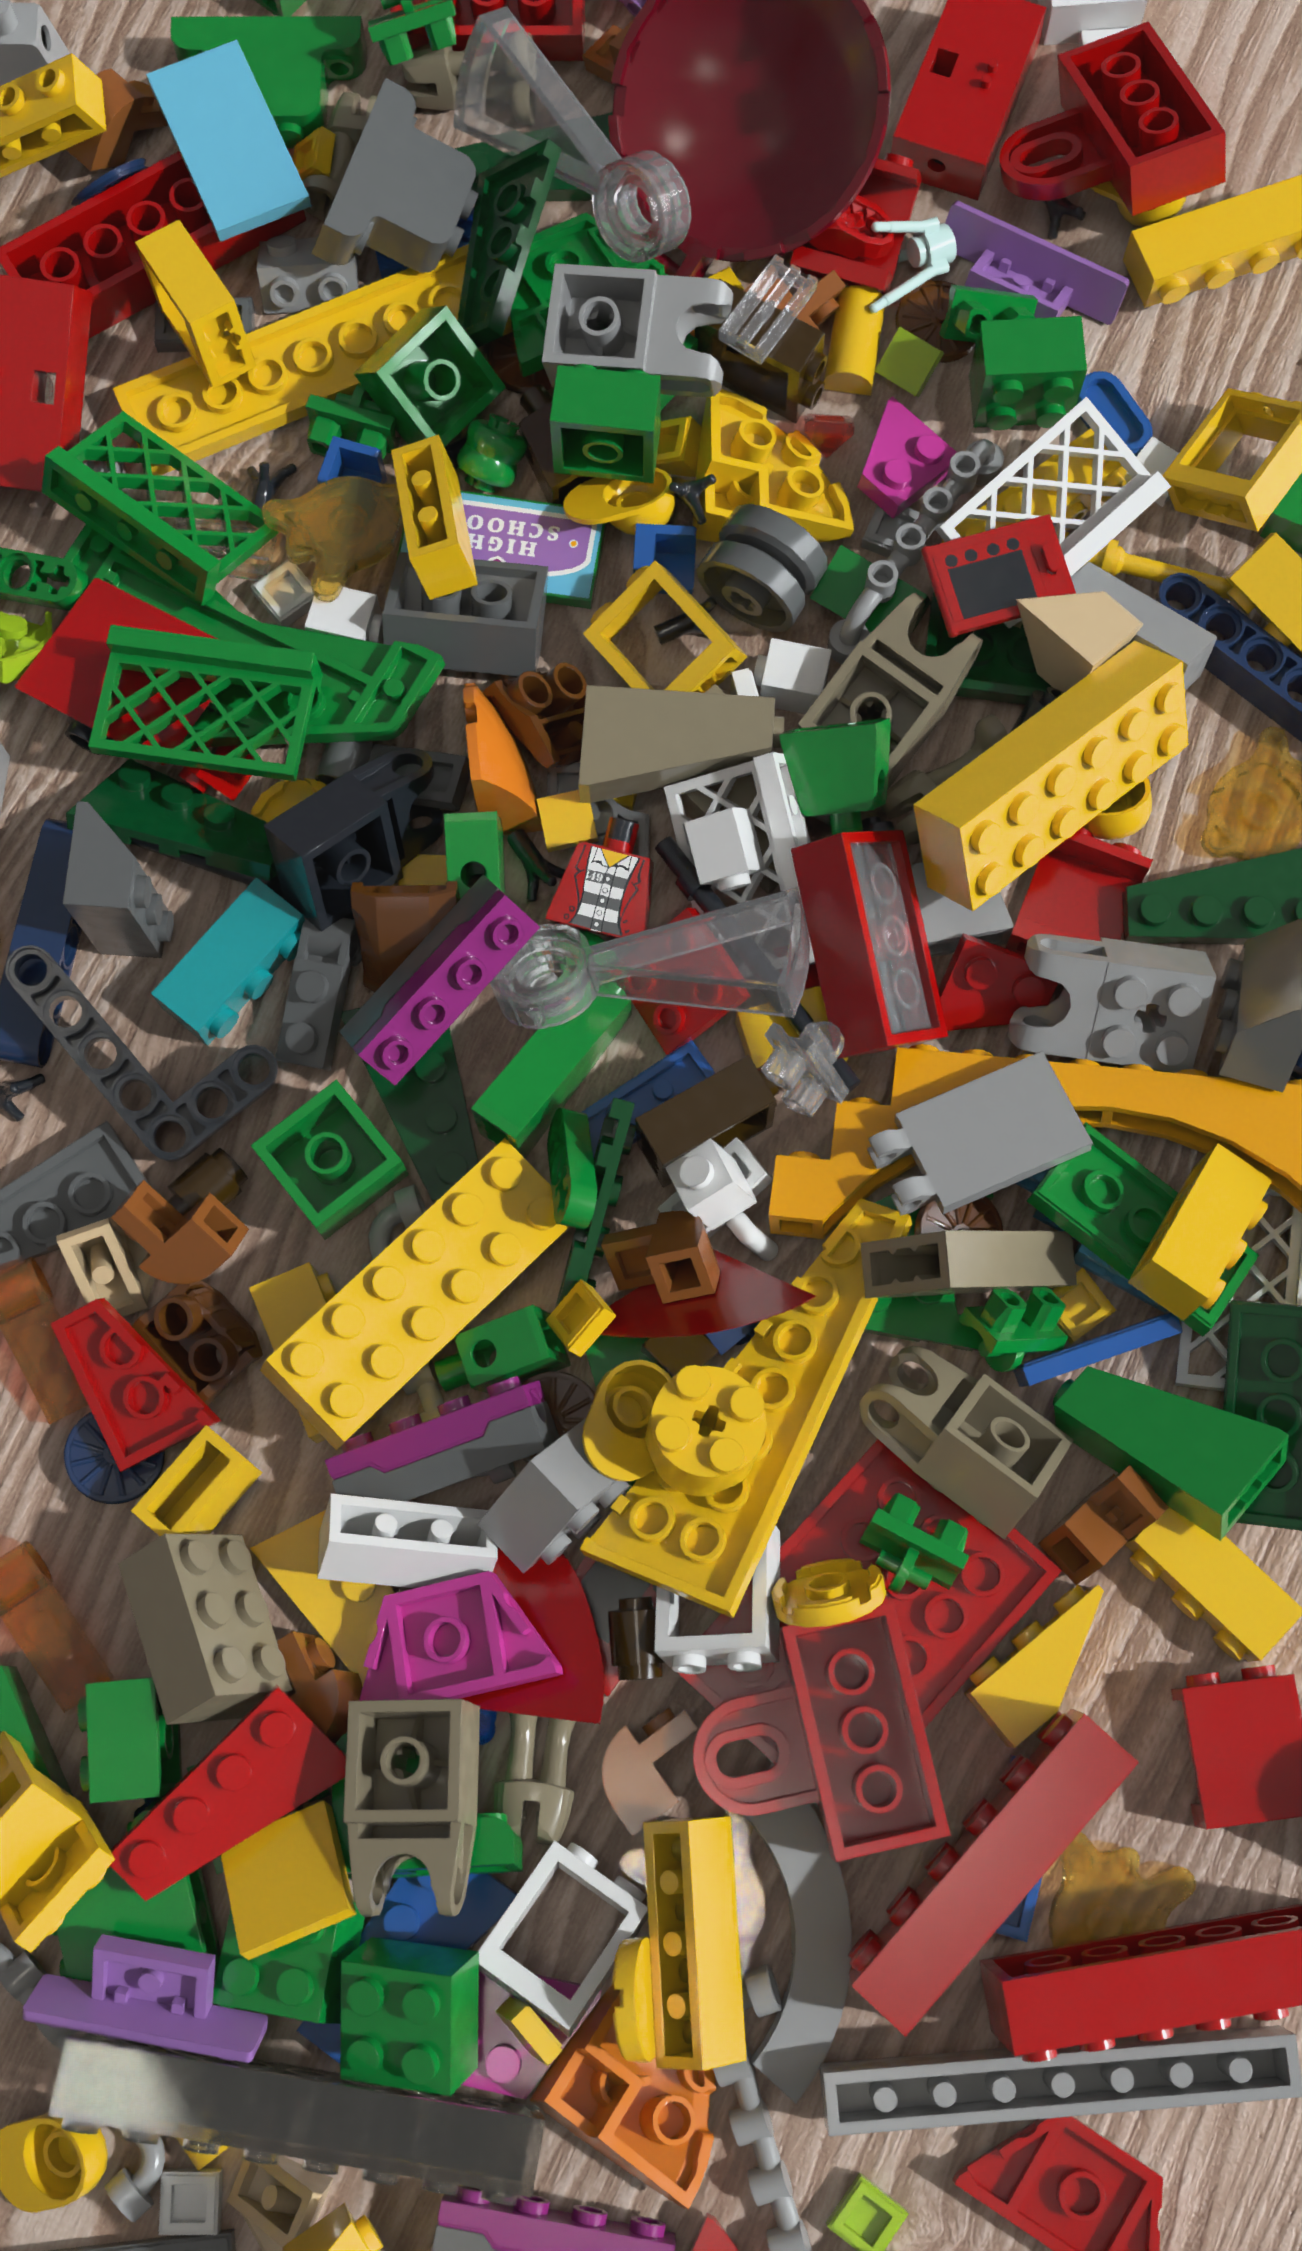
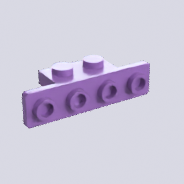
M955 201L952 204L945 224L953 231L957 245L956 255L975 263L969 271L964 286L1033 295L1038 299L1034 314L1035 318L1060 317L1068 306L1107 325L1112 324L1130 284L1128 278L963 202Z
M104 1934L100 1936L93 1948L92 1982L45 1974L41 1977L23 2006V2020L45 2024L53 2028H66L103 2035L111 2039H124L156 2045L169 2050L177 2049L214 2056L222 2060H235L246 2063L253 2060L268 2025V2016L265 2014L213 2005L216 1955Z

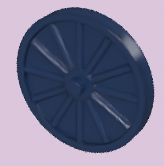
M135 159L107 172L81 190L74 197L71 204L77 206L148 168L145 166L146 159Z
M92 1412L86 1414L72 1428L64 1449L65 1468L73 1485L87 1498L104 1504H122L145 1494L160 1476L165 1458V1451L128 1470L120 1472Z

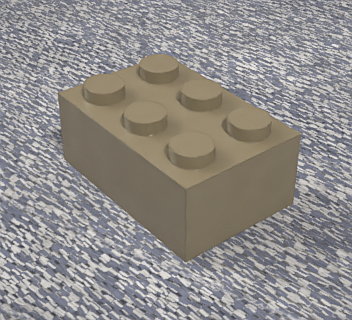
M163 1534L118 1563L167 1725L242 1719L276 1684L286 1694L293 1691L286 1671L285 1659L279 1650L269 1619L268 1607L262 1597L252 1567V1558L242 1535Z

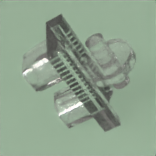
M827 1021L809 1023L804 1027L799 1038L788 1036L781 1025L773 1022L764 1036L774 1050L761 1070L768 1080L786 1089L781 1096L786 1106L795 1112L812 1118L825 1098L841 1104L849 1093V1089L832 1065L841 1055L845 1042L838 1026Z

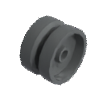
M754 504L738 505L719 532L720 541L712 544L697 567L698 581L706 594L714 598L721 608L737 619L756 628L771 632L787 631L793 626L806 605L805 595H809L816 588L828 568L827 556L820 544L810 533L789 517L764 506Z

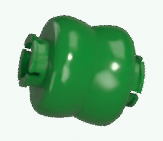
M490 414L489 421L476 419L470 423L467 430L466 443L457 455V465L467 474V477L464 478L465 482L470 485H474V482H476L475 488L494 493L495 486L507 488L514 483L517 474V464L522 460L527 451V442L516 433L520 428L518 424L513 421L507 424L509 419L497 414Z

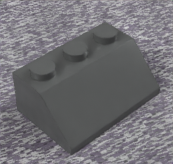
M399 552L382 613L384 644L392 645L394 641L421 645L442 655L446 664L443 669L459 672L471 671L501 674L509 677H519L526 671L536 673L542 646L549 566L473 559L478 585L429 600L409 560L408 553Z
M77 801L63 905L100 954L162 958L164 942H170L173 936L174 918L172 911H168L163 902L162 895L157 893L152 885L150 876L145 874L135 856L88 802Z
M1302 918L1246 940L1238 960L1228 959L1220 988L1225 989L1217 1013V1019L1222 1021L1218 1028L1213 1048L1215 1051L1221 1052L1219 1075L1279 1092L1284 1091L1302 1051Z

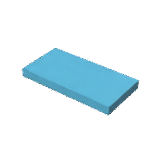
M237 40L146 74L152 92L220 242L311 207L307 190Z

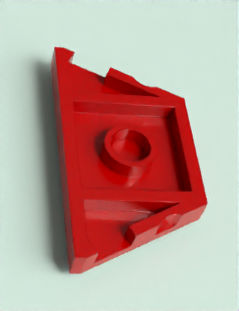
M1074 2116L1035 2120L958 2170L952 2179L955 2185L1053 2251H1160L1158 2213L1162 2208L1163 2177Z

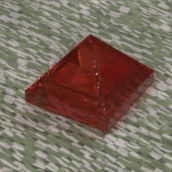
M807 413L804 417V432L826 459L854 435V418L851 416Z

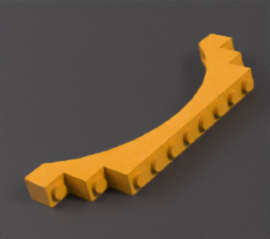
M916 1044L909 1048L897 1047L891 1106L881 1105L878 1101L866 1097H856L849 1101L837 1100L830 1160L821 1159L817 1154L806 1151L791 1152L789 1156L776 1155L768 1214L770 1234L824 1239L844 1219L860 1198L866 1199L876 1189L917 1165L910 1154L888 1166L876 1169L867 1151L871 1147L868 1141L871 1136L885 1130L898 1129L895 1123L896 1113L1034 1054H1022L1015 1058L993 1056L991 1053L980 1049H969L962 1053L939 1051L938 1048L927 1044ZM1076 1059L1069 1063L1049 1061L1082 1124L1087 1122L1092 1127H1106L1164 1138L1205 1154L1219 1143L1272 1179L1269 1188L1279 1193L1302 1213V1079L1288 1081L1284 1091L1279 1092L1233 1078L1208 1076L1207 1073L1196 1069H1185L1177 1073L1154 1071L1151 1067L1142 1064H1130L1123 1068L1100 1066L1097 1062L1088 1059Z

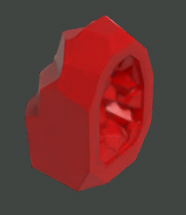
M857 195L848 209L830 227L809 241V243L819 251H830L852 260L857 257L873 260L888 254L894 243V233L872 231V223L891 221V219L880 206Z

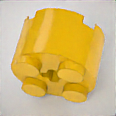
M690 1365L681 1369L678 1374L665 1383L657 1394L646 1430L645 1441L647 1450L662 1480L674 1489L693 1496L714 1495L716 1492L734 1487L743 1481L752 1469L765 1438L766 1414L763 1396L744 1378L724 1368ZM702 1425L712 1428L709 1438L698 1434L699 1428Z

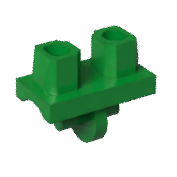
M380 0L384 10L401 4L403 9L368 20V30L372 42H379L380 49L390 66L405 62L414 57L407 31L424 26L432 51L456 44L455 26L452 17L456 15L453 0H427L413 5V0Z
M951 284L948 311L939 334L944 339L976 343L981 321L1035 318L1034 314L1038 299L1033 295Z
M361 383L357 384L352 395L338 392L335 401L310 394L305 408L310 421L307 442L313 454L325 457L333 436L378 448L383 459L386 453L392 454L391 450L399 448L400 438L395 435V417L384 414L378 405L372 401L371 396Z
M1033 1287L1026 1301L1016 1292L1007 1288L993 1289L985 1306L965 1307L959 1318V1321L964 1326L973 1327L979 1332L983 1339L978 1347L979 1354L985 1357L989 1366L997 1372H1011L1017 1369L1022 1363L1024 1355L1028 1352L1062 1350L1068 1339V1336L1057 1326L1066 1305L1047 1287Z
M895 1493L883 1509L877 1508L859 1543L880 1553L875 1564L894 1574L888 1590L895 1594H899L906 1581L923 1590H926L930 1581H933L949 1590L958 1574L963 1571L969 1555L963 1552L968 1535L967 1528L950 1519H940L932 1536L913 1526L921 1507L916 1501L900 1493Z

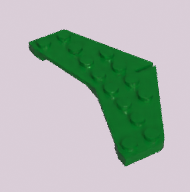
M86 524L64 556V559L69 560L87 574L90 583L94 578H99L217 639L315 652L323 678L319 694H314L304 743L384 741L398 737L405 731L446 665L442 655L417 644L394 641L392 645L262 623L236 610L216 590L214 597L201 607ZM232 684L216 694L215 697L228 713L251 698L252 695L245 686ZM255 687V689H256L258 692H260L261 690H263V688H256V687ZM282 691L268 700L266 704L279 720L297 708L300 694ZM210 702L192 728L198 733L222 716ZM259 706L235 722V724L246 739L249 740L272 725V722ZM293 725L286 729L290 736L292 734ZM230 727L204 743L206 747L242 745ZM187 734L183 741H186L191 736ZM279 734L264 745L287 743Z

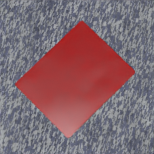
M94 578L18 680L15 688L93 728L111 652L106 644L110 625L217 638L99 578ZM122 669L118 689L126 699L151 682L144 672ZM154 674L156 679L161 676L160 674ZM182 677L165 688V691L176 706L201 690L194 679ZM204 681L207 685L212 683V681ZM157 693L133 710L144 725L147 726L171 709L161 695ZM117 697L115 698L114 706L120 703ZM207 700L184 716L192 727L204 712L210 700ZM126 713L109 725L107 737L115 741H124L140 729L130 715ZM177 720L153 737L160 747L174 749L182 743L188 732L180 721ZM148 740L142 743L143 745L152 746Z

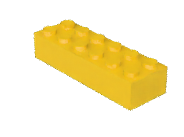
M1133 641L914 803L927 887L974 911L992 896L998 894L1023 872L1034 866L1067 838L1073 836L1080 828L1095 818L1097 814L1108 809L1137 784L1143 782L1172 757L1178 755L1188 746L1183 661Z
M504 1138L265 1360L260 1371L335 1450L339 1449L569 1228V1226L556 1224L551 1185Z

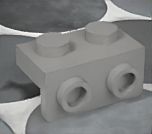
M278 235L267 241L260 242L257 274L264 312L267 314L302 312L359 289L357 278L358 254H355L354 258L345 265H333L311 254L319 235L316 238L295 239L290 235Z

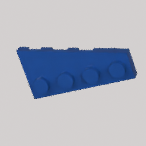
M491 1873L470 1874L465 1899L459 1914L455 1917H446L438 1913L430 1876L398 1878L385 1897L380 1915L373 1916L363 1930L359 1946L370 1937L468 1950L501 1919L518 1893ZM303 2021L297 2032L340 2064L341 2024Z

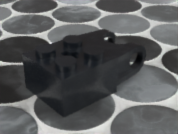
M399 748L345 773L264 825L284 900L303 914L321 932L352 912L350 894L352 882H363V886H392L404 878L402 868L434 843L443 833L444 817L440 809L412 805L419 794L426 790L434 776L433 761L428 753L416 748ZM405 764L421 766L419 770L407 776L395 773L399 767ZM422 816L433 819L429 825L423 828H412L409 823L413 819Z

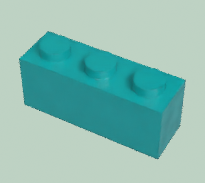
M255 878L151 992L152 996L164 1011L207 1046L216 1037L219 1039L223 1038L237 1023L239 1018L238 1012L251 998L256 1000L268 990L274 979L272 974L285 960L291 961L295 959L302 926L305 921L303 914L262 881Z

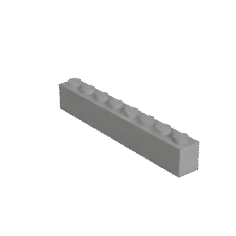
M1279 2025L1177 2033L1168 2039L1159 2041H1140L1138 2037L1116 2038V2046L1108 2050L1085 2052L1080 2050L1079 2045L1057 2049V2057L1042 2062H1025L1021 2056L1014 2057L1007 2048L826 2062L820 2065L824 2122L829 2136L1299 2098L1302 2097V2077L1295 2033Z

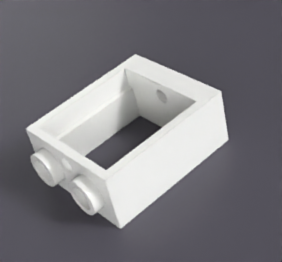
M776 1525L753 1574L752 1633L679 1636L680 1596L657 1586L654 1652L669 1667H672L673 1671L683 1674H699L706 1671V1665H727L729 1669L734 1671L750 1672L760 1670L762 1663L779 1662L780 1620L777 1619L771 1596L774 1585L780 1579V1530Z
M554 1840L479 1949V1971L514 1997L529 2005L533 2011L570 2037L613 1972L615 1955L619 1944L624 1939L635 1938L648 1919V1907L642 1903L646 1895L630 1881L617 1876L615 1881L612 1882L595 1870L599 1862L585 1849L573 1842L566 1849ZM558 1867L626 1915L571 2000L502 1951Z

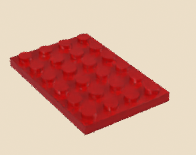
M877 1439L780 1547V1578L785 1577L788 1584L790 1581L797 1579L795 1571L801 1569V1567L825 1560L855 1559V1561H861L862 1568L867 1570L871 1564L876 1565L875 1562L880 1553L859 1543L877 1508L883 1509L895 1493H900L917 1502L921 1509L913 1526L931 1536L940 1519H950L967 1528L968 1535L963 1552L969 1555L963 1571L958 1574L949 1590L933 1581H930L926 1590L906 1581L897 1595L888 1590L894 1574L879 1567L886 1589V1596L882 1604L894 1601L924 1727L926 1728L1062 1570L1015 1528L1003 1539L988 1527L980 1524L971 1514L950 1498L935 1490L926 1480L916 1474ZM753 1578L745 1591L734 1618L721 1613L702 1635L752 1633ZM779 1621V1629L788 1626V1624ZM780 1632L779 1662L762 1663L760 1670L742 1672L731 1670L727 1665H706V1671L703 1673H678L714 1708L736 1698L792 1686ZM763 1735L747 1738L773 1764L776 1763L778 1748L771 1738Z

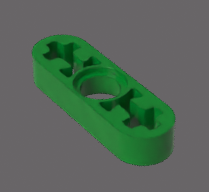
M0 547V599L67 611L72 609L90 585L87 574L67 559ZM29 565L30 576L28 581L20 588H13L11 581L14 572L21 566ZM47 577L52 581L62 583L66 582L69 578L70 582L67 587L62 586L59 590H56L47 584Z
M558 1108L552 1118L547 1139L554 1218L556 1224L585 1230L591 1222L597 1200V1183L588 1116L586 1113Z

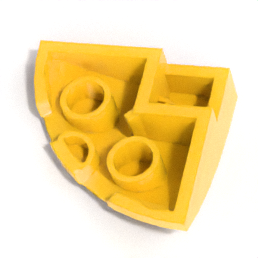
M721 389L715 396L706 397L695 480L713 474L716 477V483L704 489L699 496V501L707 521L705 524L699 525L693 515L696 539L719 542V532L736 506L744 504L768 507L789 517L806 529L818 543L851 537L854 532L853 518L844 489L840 482L830 483L825 473L819 467L821 453L798 430H794L793 433H785L767 420V409L764 406L733 392Z

